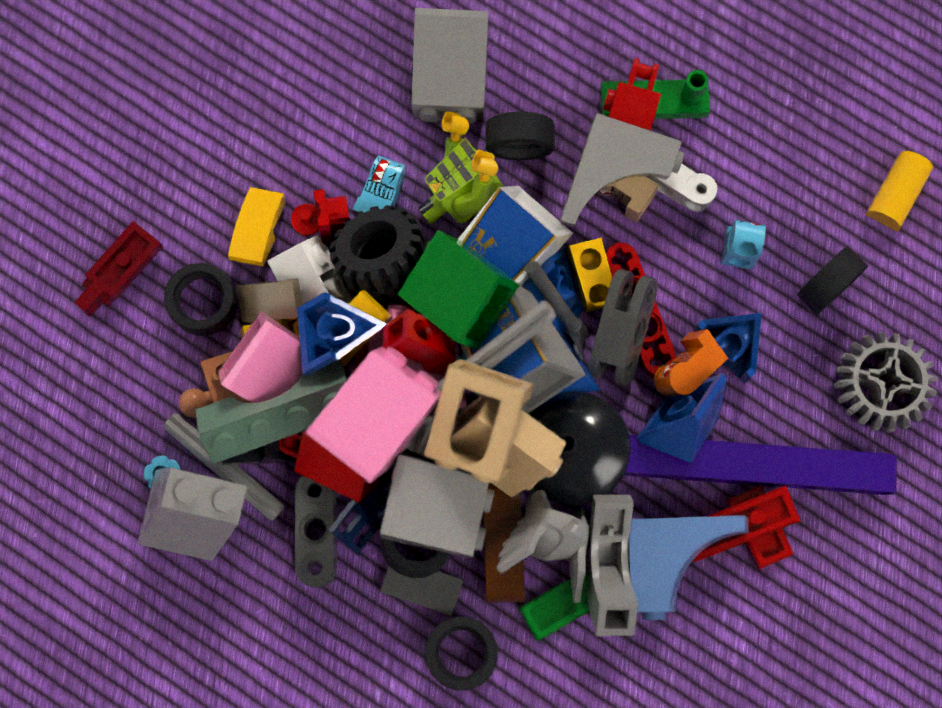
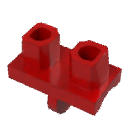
M324 189L314 190L313 195L316 206L312 204L297 206L291 214V224L293 229L302 236H311L320 231L322 243L330 244L333 242L332 234L336 233L339 229H343V223L350 219L346 196L326 199Z

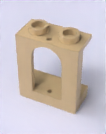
M462 359L449 365L424 456L435 459V464L442 468L450 470L460 468L471 472V476L481 482H499L509 472L510 467L506 466L523 404L530 399L534 384ZM464 388L501 400L484 457L450 445L451 434Z

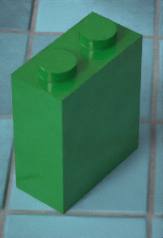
M437 230L432 240L427 244L416 266L407 276L398 296L455 342L479 350L520 284L461 240Z

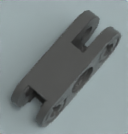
M619 269L614 274L609 286L589 360L588 371L592 377L600 378L609 364L616 366V383L626 387L631 382L637 368L657 295L658 283L655 278L642 276L635 287L632 297L633 273Z
M302 476L297 482L295 489V570L297 577L302 583L307 586L321 588L329 585L337 573V537L329 531V528L337 519V492ZM315 487H321L322 492L320 496L312 498V490ZM315 520H322L326 525V532L319 540H311L307 534L309 524ZM315 562H320L322 564L321 572L313 575L311 571L312 565Z

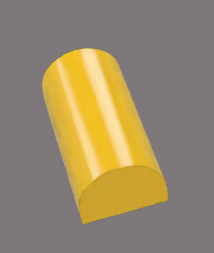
M912 151L900 152L865 215L898 232L930 176L933 164L918 153Z

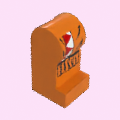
M708 329L689 332L680 340L685 350L671 364L662 365L655 372L654 383L657 391L662 395L675 396L692 393L728 359Z

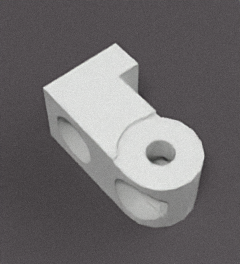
M681 164L677 174L672 172L671 176L666 180L648 177L659 184L657 191L694 212L705 210L712 203L717 193V184L711 176L704 173L696 174L683 164Z

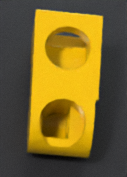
M602 238L569 245L566 253L569 263L573 268L585 311L589 312L604 308L612 275Z

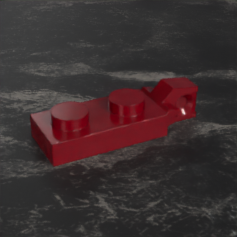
M132 221L85 274L86 279L82 286L86 290L74 302L76 306L88 316H91L103 303L108 307L113 300L116 301L163 248V245L136 222Z

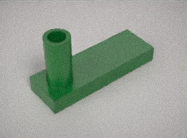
M701 70L691 71L686 80H655L652 91L661 93L654 119L708 118L710 114L708 76L705 72ZM648 80L634 81L633 86L646 89ZM627 81L601 82V115L608 116L609 111L603 110L608 89L615 90L618 82L626 84Z

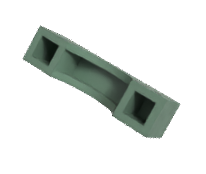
M341 358L309 376L302 374L299 381L291 389L273 399L258 403H243L231 396L195 409L198 435L212 464L308 430L349 379Z

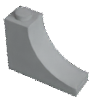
M596 113L560 222L574 226L589 199L599 190L613 182L636 176L657 177L666 180L671 176L672 172L677 174L685 154L679 151L682 141Z

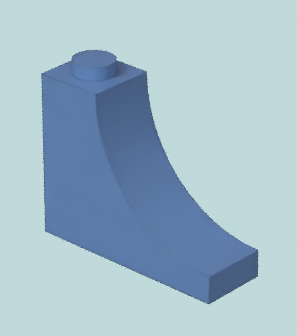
M714 516L632 519L629 537L630 579L638 601L637 613L642 612V620H666L665 612H675L679 584L690 563L711 544L729 536L749 533L748 517Z

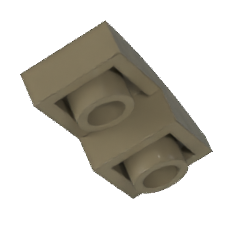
M299 279L236 286L242 322H254L261 311L274 320L297 318V308L303 305Z

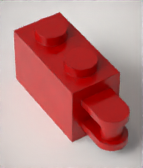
M634 58L627 83L618 82L615 90L608 89L603 110L609 111L607 117L651 131L661 93L652 91L659 64L653 63V66L639 63L640 59ZM635 77L648 80L646 89L633 86Z
M307 430L279 441V450L297 459L294 468L295 472L358 503L378 488L381 476L371 483L309 436L306 433Z

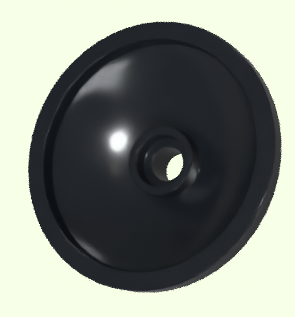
M566 392L553 396L531 412L530 416L562 440L565 441L568 438L574 440V447L570 451H562L560 458L563 461L559 470L551 478L545 477L538 481L533 487L536 491L543 490L546 493L547 499L556 503L574 506L592 503L593 495H607L619 484L629 465L631 441L623 418L608 402L589 393Z

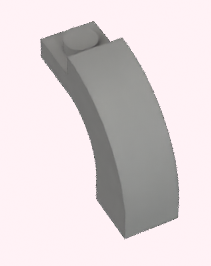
M593 495L590 520H586L589 525L586 550L587 597L596 636H634L638 601L633 590L629 569V537L634 504L631 495Z

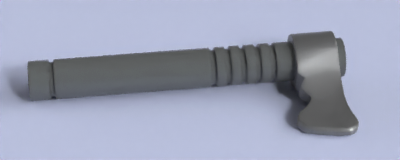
M537 261L529 262L525 267L526 273L544 299L555 310L557 317L564 325V332L574 342L573 348L580 361L584 362L583 343L588 335L586 326L581 319L575 317Z

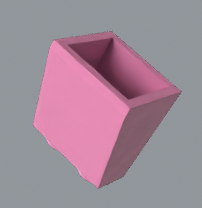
M261 311L219 370L221 385L251 403L267 401L285 393L299 381L303 374L300 337Z
M380 347L372 350L306 431L309 436L370 483L391 469L398 455L402 454L435 409L441 395V391L437 389L439 384L434 378L422 371L417 374L406 365L407 359L391 347L387 349Z

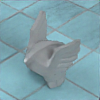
M537 490L535 493L530 494L526 501L524 518L517 523L518 526L510 533V537L502 543L504 548L498 555L500 561L497 570L499 573H503L530 555L546 562L566 559L569 562L572 600L574 603L580 602L586 572V550L589 537V525L586 522L585 510L581 507L571 515L553 510L550 502L547 500L546 493L543 490Z

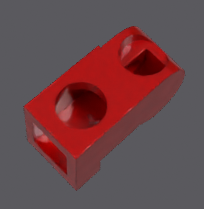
M409 309L383 327V348L391 347L397 350L404 357L422 364L423 368L428 372L445 373L448 366L456 362V342L427 318Z

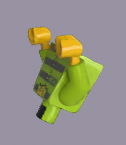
M447 111L442 118V129L445 132H450L451 136L446 139L445 155L443 160L425 178V182L434 195L418 207L422 215L431 224L446 212L457 223H464L481 211L499 187H505L496 176L498 165L494 160V154L483 150L476 151L466 138L461 139V135L463 136L467 133L469 123L459 113Z

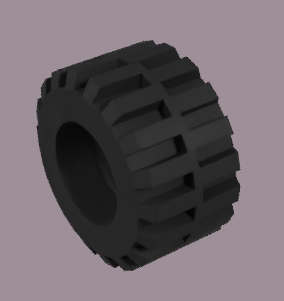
M385 205L383 209L375 206L365 213L362 210L355 214L356 217L354 219L346 220L343 223L344 228L337 230L334 237L336 240L331 242L330 246L332 252L330 254L331 262L353 299L360 291L365 290L382 307H385L388 302H392L395 305L401 302V297L398 296V293L403 287L407 276L412 272L424 253L427 242L414 216L407 214L406 210L400 207L394 210L393 206Z

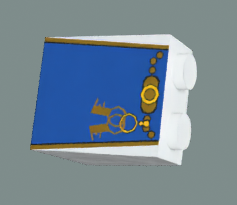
M508 186L499 187L458 239L520 284L519 287H522L530 278L525 271L526 265L531 261H537L541 266L562 247L573 232L521 187Z

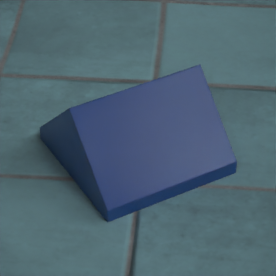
M722 373L706 379L690 394L665 396L638 435L637 439L640 443L691 463L719 420L727 382L725 375Z

